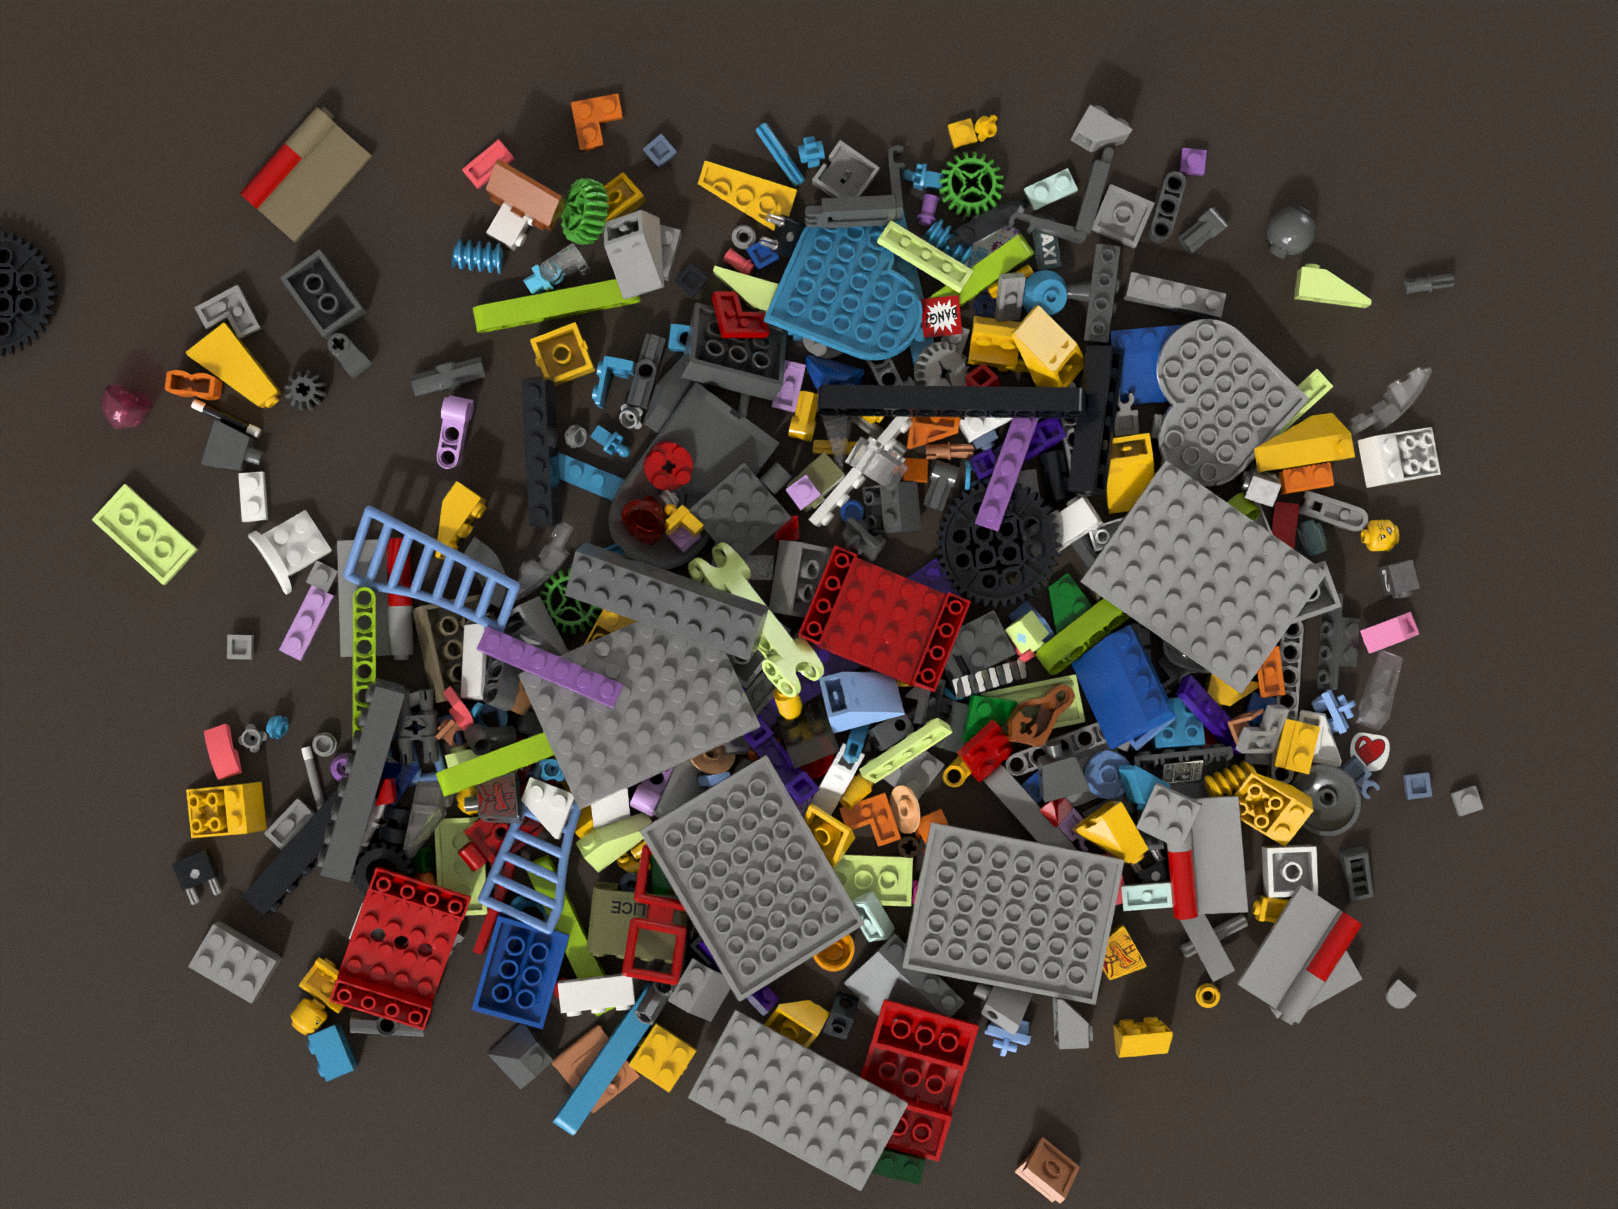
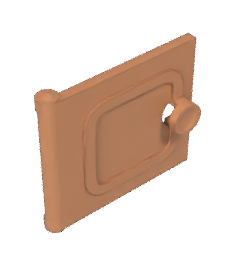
M599 1023L551 1062L573 1089L609 1039L608 1035L603 1031V1026ZM627 1059L611 1081L613 1083L608 1085L591 1110L592 1113H595L640 1077L636 1070L628 1066L629 1062Z

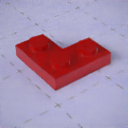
M714 291L711 298L721 338H767L770 331L768 323L764 322L765 312H742L737 292Z

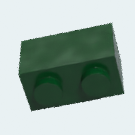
M885 1147L872 1173L920 1185L925 1158Z

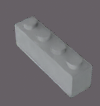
M1131 272L1127 277L1122 300L1203 319L1219 320L1222 316L1226 293Z

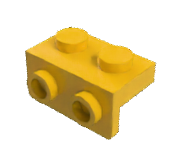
M318 957L299 986L339 1014L344 1006L329 1001L339 971L335 969L336 965L326 958L322 960Z

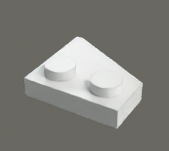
M1301 710L1299 722L1320 727L1312 762L1340 767L1342 760L1326 714Z
M530 777L521 801L554 838L560 839L575 799L571 792Z

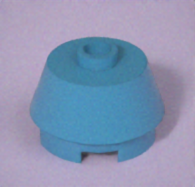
M1042 270L1032 274L1025 281L1022 301L1025 310L1030 313L1036 305H1039L1050 317L1058 314L1067 301L1068 291L1065 281L1060 275L1049 270Z

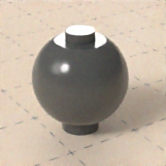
M1300 205L1296 209L1289 206L1276 211L1267 224L1266 234L1271 244L1268 251L1284 260L1287 255H1297L1308 249L1316 234L1315 222L1309 217L1311 212Z

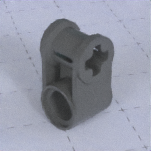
M335 333L328 339L329 350L353 379H356L372 365V362L344 334ZM338 340L344 342L343 346L345 348L343 350L337 348L336 342Z

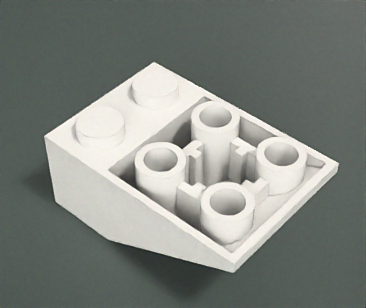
M1432 427L1358 440L1367 488L1441 474Z

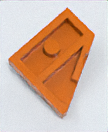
M913 417L911 420L913 424L909 428L907 449L910 450L958 434L960 417Z

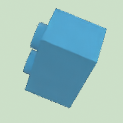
M340 1022L308 1036V1048L312 1055H316L318 1060L317 1070L321 1077H325L326 1082L351 1072L358 1067Z

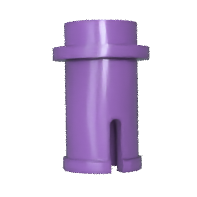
M931 194L924 195L921 214L917 216L918 224L931 227L936 222L934 216L939 197Z

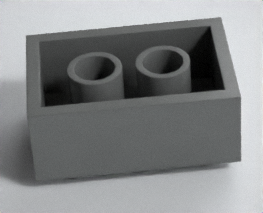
M320 249L280 277L318 332L326 340L331 335L340 333L367 313L331 261Z

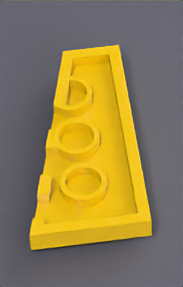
M704 161L698 181L700 186L773 231L776 224L767 221L766 217L768 218V216L766 215L772 213L777 216L783 214L789 217L797 194L796 189L708 161Z

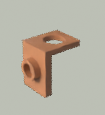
M1263 708L1240 714L1227 722L1236 745L1243 728L1250 727L1248 721L1264 712Z
M447 718L438 727L440 732L435 736L438 740L444 739L453 748L464 745L465 749L469 747L468 742L464 745L455 743L454 734L457 731L464 730L456 723L454 718L451 720Z

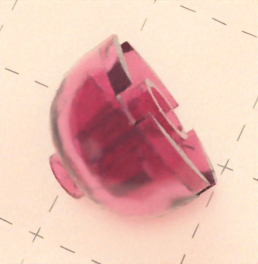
M113 384L106 387L101 398L100 405L103 416L110 422L113 428L119 430L140 426L148 417L152 402L136 390H134L133 395L125 391L127 387Z

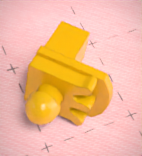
M673 504L665 506L664 511L670 516L665 524L668 536L672 535L680 526L686 529L694 538L703 530L704 525L683 505L678 509Z

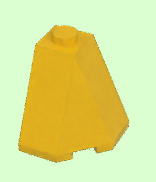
M1108 801L1071 828L1073 833L1113 857L1124 859V863L1132 862V864L1139 862L1145 857L1143 853L1148 850L1147 845L1121 801Z

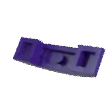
M1047 418L1037 424L1024 462L1067 437L1058 418ZM1003 444L992 450L989 448L969 458L980 481L992 477Z
M757 715L760 728L743 735V737L758 758L767 755L790 796L802 805L820 789L810 776L799 768L773 736L772 730Z

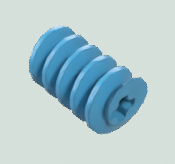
M943 219L934 223L922 240L928 238L927 243L932 246L936 245L937 249L943 250L945 254L965 265L973 254L974 244L964 248L960 244L949 248L947 240L954 236L949 234L951 226L948 225L942 228Z
M459 238L453 249L452 268H455L458 262L459 268L464 269L468 263V268L471 271H474L477 265L479 272H483L487 266L489 273H493L497 267L498 274H501L504 264V251L501 249L500 243H497L495 249H492L491 242H488L486 247L482 248L481 241H478L476 246L473 247L472 241L469 239L466 246H463L462 238Z

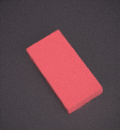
M498 139L466 165L462 171L475 187L479 189L489 181L497 159L509 165L515 158Z

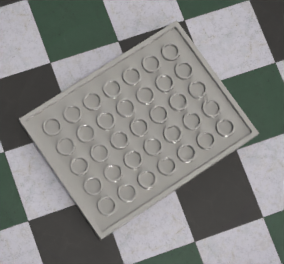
M1165 460L1080 582L1242 694L1327 572Z
M638 621L558 656L623 684L624 687L614 709L525 671L518 674L579 810L760 728L757 717L725 652Z
M764 755L639 830L739 1002L864 925L862 918L767 755Z
M930 822L902 968L1096 1005L1124 859Z

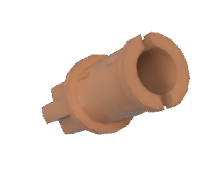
M950 442L948 444H926V460L948 459V461H951V458H971L974 456L973 444H950Z

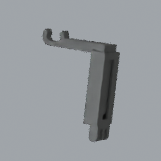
M895 145L888 151L890 195L822 198V205L805 208V225L807 227H822V229L888 225L890 220L893 222L902 220L903 200L900 172L905 171L906 164L903 162L895 163L893 156L896 154L902 155L904 147Z
M1111 147L1105 148L1099 160H1095L1090 166L1073 227L1021 212H1016L1010 217L1008 227L1010 228L1014 225L1015 219H1020L1029 223L1028 234L1033 229L1081 245L1091 234L1114 150Z

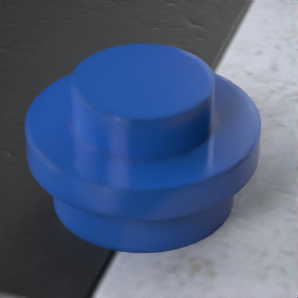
M848 500L840 509L841 518L845 522L850 517H853L856 521L861 520L864 516L862 504L856 500Z

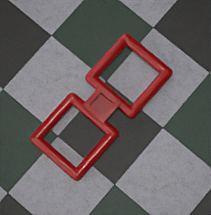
M645 844L641 850L634 900L638 903L648 904L646 919L633 917L630 920L622 974L625 977L677 985L680 980L687 928L672 924L674 909L685 911L680 900L645 894L650 856L653 855L647 844ZM639 928L676 935L670 974L633 968Z

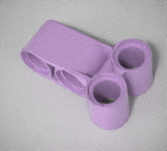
M451 395L449 398H444L441 409L443 422L437 451V462L442 468H453L462 460L468 423L471 421L474 411V400ZM450 427H455L459 431L458 439H452L449 436L448 430ZM446 451H451L454 454L455 460L453 463L445 460L444 454Z
M674 767L660 773L664 780L658 785L651 783L649 778L642 781L633 795L630 806L652 817L653 811Z

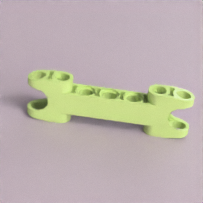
M721 542L712 549L717 567L711 566L701 558H695L689 563L688 570L693 580L766 605L747 581L750 578V569L728 544ZM768 610L758 646L759 651L766 658L762 662V668L766 676L781 693L787 697H794L801 691L796 671L802 673L808 679L816 681L823 676L824 667L808 642L800 637L793 640L773 613Z

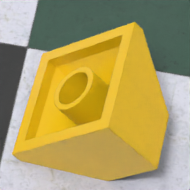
M810 1000L778 1005L764 1025L808 1048L819 1035L830 1013Z

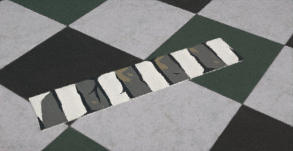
M1016 660L952 681L957 699L1026 678L1028 673L1025 663L1022 660Z

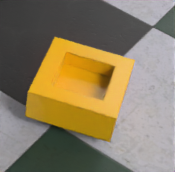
M971 118L947 126L954 150L978 142Z

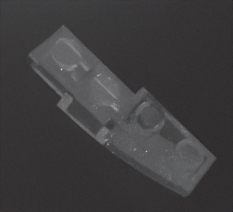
M1418 367L1407 374L1409 379L1402 383L1398 379L1388 385L1389 391L1382 394L1387 403L1382 400L1371 407L1373 412L1366 416L1364 413H1361L1350 420L1352 424L1346 428L1351 432V436L1370 425H1373L1376 431H1380L1398 419L1422 392L1432 372L1431 368L1428 367L1422 370L1421 367Z
M563 522L562 525L557 524L551 534V537L554 539L550 546L545 545L539 554V558H541L540 563L534 559H530L529 562L524 561L518 571V574L521 575L517 581L520 584V589L515 602L536 592L561 568L570 555L568 551L563 549V546L572 533L573 526L566 522Z

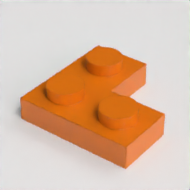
M618 93L571 102L580 151L604 147L600 123L623 119Z
M1275 646L1256 673L1258 674L1261 698L1286 695L1280 647Z
M885 792L861 800L851 810L845 807L839 808L844 824L852 830L870 824L878 847L901 839Z

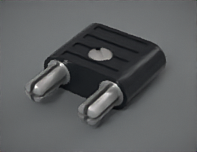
M768 213L766 220L776 224L772 239L761 237L760 240L763 241H759L760 244L769 247L771 252L791 258L797 242L806 227L805 222L783 214L777 216Z
M208 849L172 864L182 891L186 890L192 905L199 903L194 886L203 882H209L214 895L222 893L216 878L219 875Z
M1151 850L1156 861L1144 868L1140 866L1139 862L1135 864L1130 862L1135 872L1133 877L1137 884L1170 881L1169 860L1167 857H1163L1160 850H1156V852Z

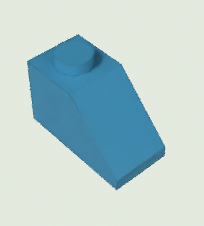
M1120 765L1119 767L1128 802L1136 805L1139 812L1143 813L1156 783H1160L1168 788L1171 786L1136 765Z

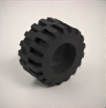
M380 841L367 846L358 854L351 879L355 880L354 888L360 890L358 894L361 897L366 895L372 879V864L379 858H386L393 862L399 874L412 878L416 876L417 873H414V862L411 858L412 853L410 851L407 852L404 845Z

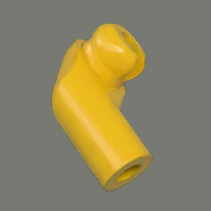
M627 852L617 859L618 866L627 873H638L640 860L637 861ZM651 862L649 863L648 871L652 870Z

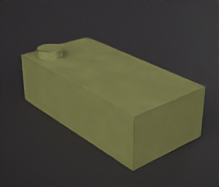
M823 452L787 485V488L807 475L821 494L820 497L803 508L808 513L823 502L825 497L844 479V473Z

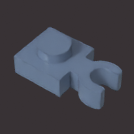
M1355 755L1340 767L1355 780L1361 794L1365 798H1371L1366 792L1369 786H1373L1376 790L1380 789L1374 780L1368 779L1372 773Z

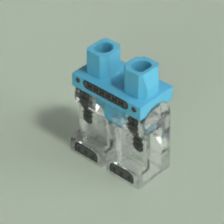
M572 243L544 261L541 266L537 264L531 269L534 274L523 281L534 295L541 294L544 291L552 292L556 291L554 287L562 286L566 278L575 272L580 271L585 275L591 271V268L579 249Z

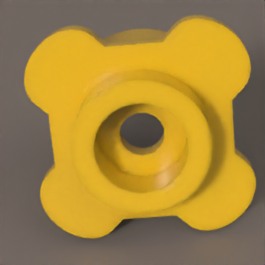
M991 115L990 118L982 116L977 120L975 132L979 134V141L983 142L987 137L990 138L996 134L997 116Z

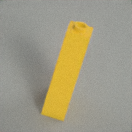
M222 323L186 351L190 358L263 409L274 406L279 401L278 397L283 394L244 343L238 339L234 330L226 323Z

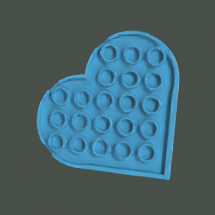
M806 226L766 312L764 322L860 359L883 360L903 352L914 341L921 325L922 304L914 290V286L908 279L892 270L894 253L877 243L878 238L886 228L885 226L823 229L822 227Z

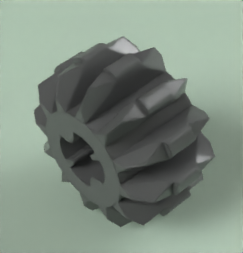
M307 370L305 375L302 371H297V379L289 376V380L293 383L292 385L285 384L284 388L291 390V392L285 394V398L292 399L290 405L296 407L299 404L300 411H304L306 406L309 410H314V402L321 406L322 401L318 399L319 396L326 397L327 395L325 392L320 391V389L326 387L324 382H319L321 376L318 374L313 376L310 370ZM303 386L310 388V391H307L308 395L301 393V390H304Z

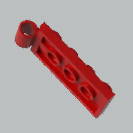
M541 778V781L560 788L554 779L544 781ZM529 779L521 785L522 796L524 794ZM525 816L519 829L536 837L546 828L542 823ZM478 818L463 830L472 841L465 844L457 853L472 872L480 869L487 861L491 863L492 867L511 823L484 822L481 818ZM500 827L506 830L503 836H498L496 833ZM515 838L509 852L514 854L527 843Z

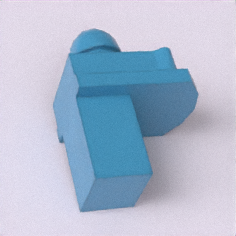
M917 163L916 172L905 170L902 173V178L905 181H914L913 188L921 191L923 187L936 190L943 187V184L939 183V179L944 178L945 175L926 171L927 164Z
M598 425L590 436L604 446L603 450L614 456L617 452L619 456L627 457L630 454V449L622 444L624 442L623 437L617 432H614L612 435Z

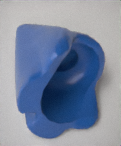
M807 355L804 363L817 391L818 387L822 385L863 384L864 378L862 376L864 375V370L862 368L814 355Z

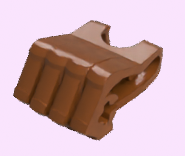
M1056 684L1040 697L1019 702L1007 719V740L1034 747H1040L1045 744L1058 716L1073 703L1075 698L1073 689L1065 684ZM1062 690L1064 692V699L1058 702L1056 694ZM1039 706L1035 723L1030 722L1032 718L1023 716L1021 713L1025 707ZM1023 723H1026V724L1029 723V724L1026 726V728H1027L1026 731H1022V730H1021V728H1022V727H1021V724H1023Z

